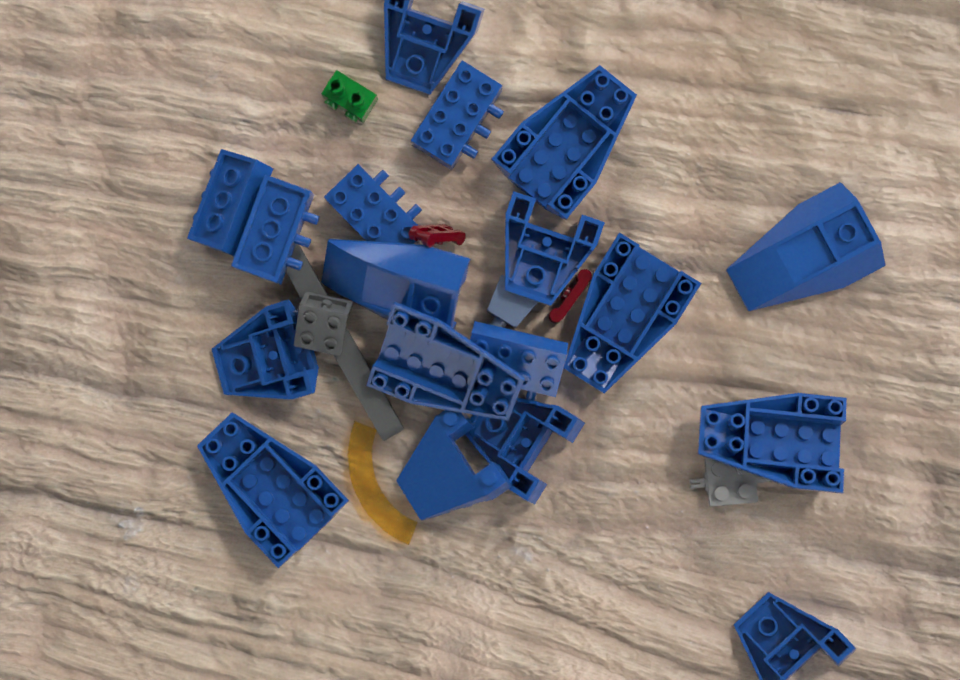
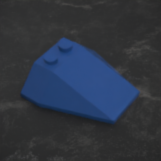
M290 300L266 306L212 348L224 395L292 400L315 393L319 366L313 350L294 346L298 311Z

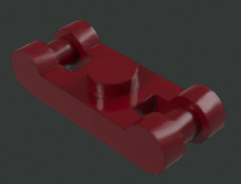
M446 224L415 225L409 231V238L417 242L422 241V244L428 247H432L434 244L443 245V242H452L460 246L464 243L466 234L460 230H453L451 226Z
M580 270L576 276V285L573 289L568 286L560 297L564 300L561 306L552 309L549 313V320L552 323H559L565 317L591 281L592 274L589 270Z

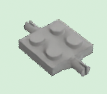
M710 458L704 459V477L689 480L690 484L699 483L690 485V489L705 488L708 494L709 507L757 503L758 483L772 482L769 479Z

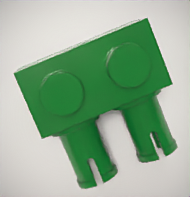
M338 70L335 71L321 93L325 99L324 103L333 110H337V108L346 112L344 116L355 123L358 120L364 123L379 100L377 94Z

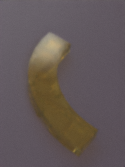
M354 421L348 445L349 473L355 493L362 507L377 525L392 537L409 545L418 522L397 510L386 498L377 482L372 458L374 438L377 430Z

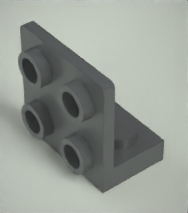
M306 291L299 305L294 346L341 356L347 320L351 313L353 302Z

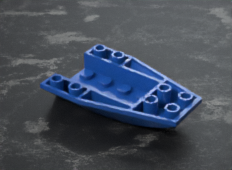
M599 65L521 122L491 160L509 181L528 196L535 198L536 202L545 210L567 220L597 183L637 94Z
M839 182L798 204L731 264L726 271L749 312L845 288L886 266L881 241L859 200Z
M620 232L593 274L564 364V369L603 393L608 391L677 324L702 284L683 271L674 269L640 248L639 244Z
M329 239L321 283L386 320L389 318L393 303L396 302L441 320L455 330L457 324L454 321L460 288L466 281L470 258L421 244Z
M394 302L386 324L389 327L379 357L372 367L366 386L410 404L509 421L525 378L441 320Z
M794 393L701 406L698 454L794 489L842 494L844 491V469L839 468L841 425L846 422L847 398Z
M233 412L197 445L245 534L277 568H280L302 549L349 501L315 464Z

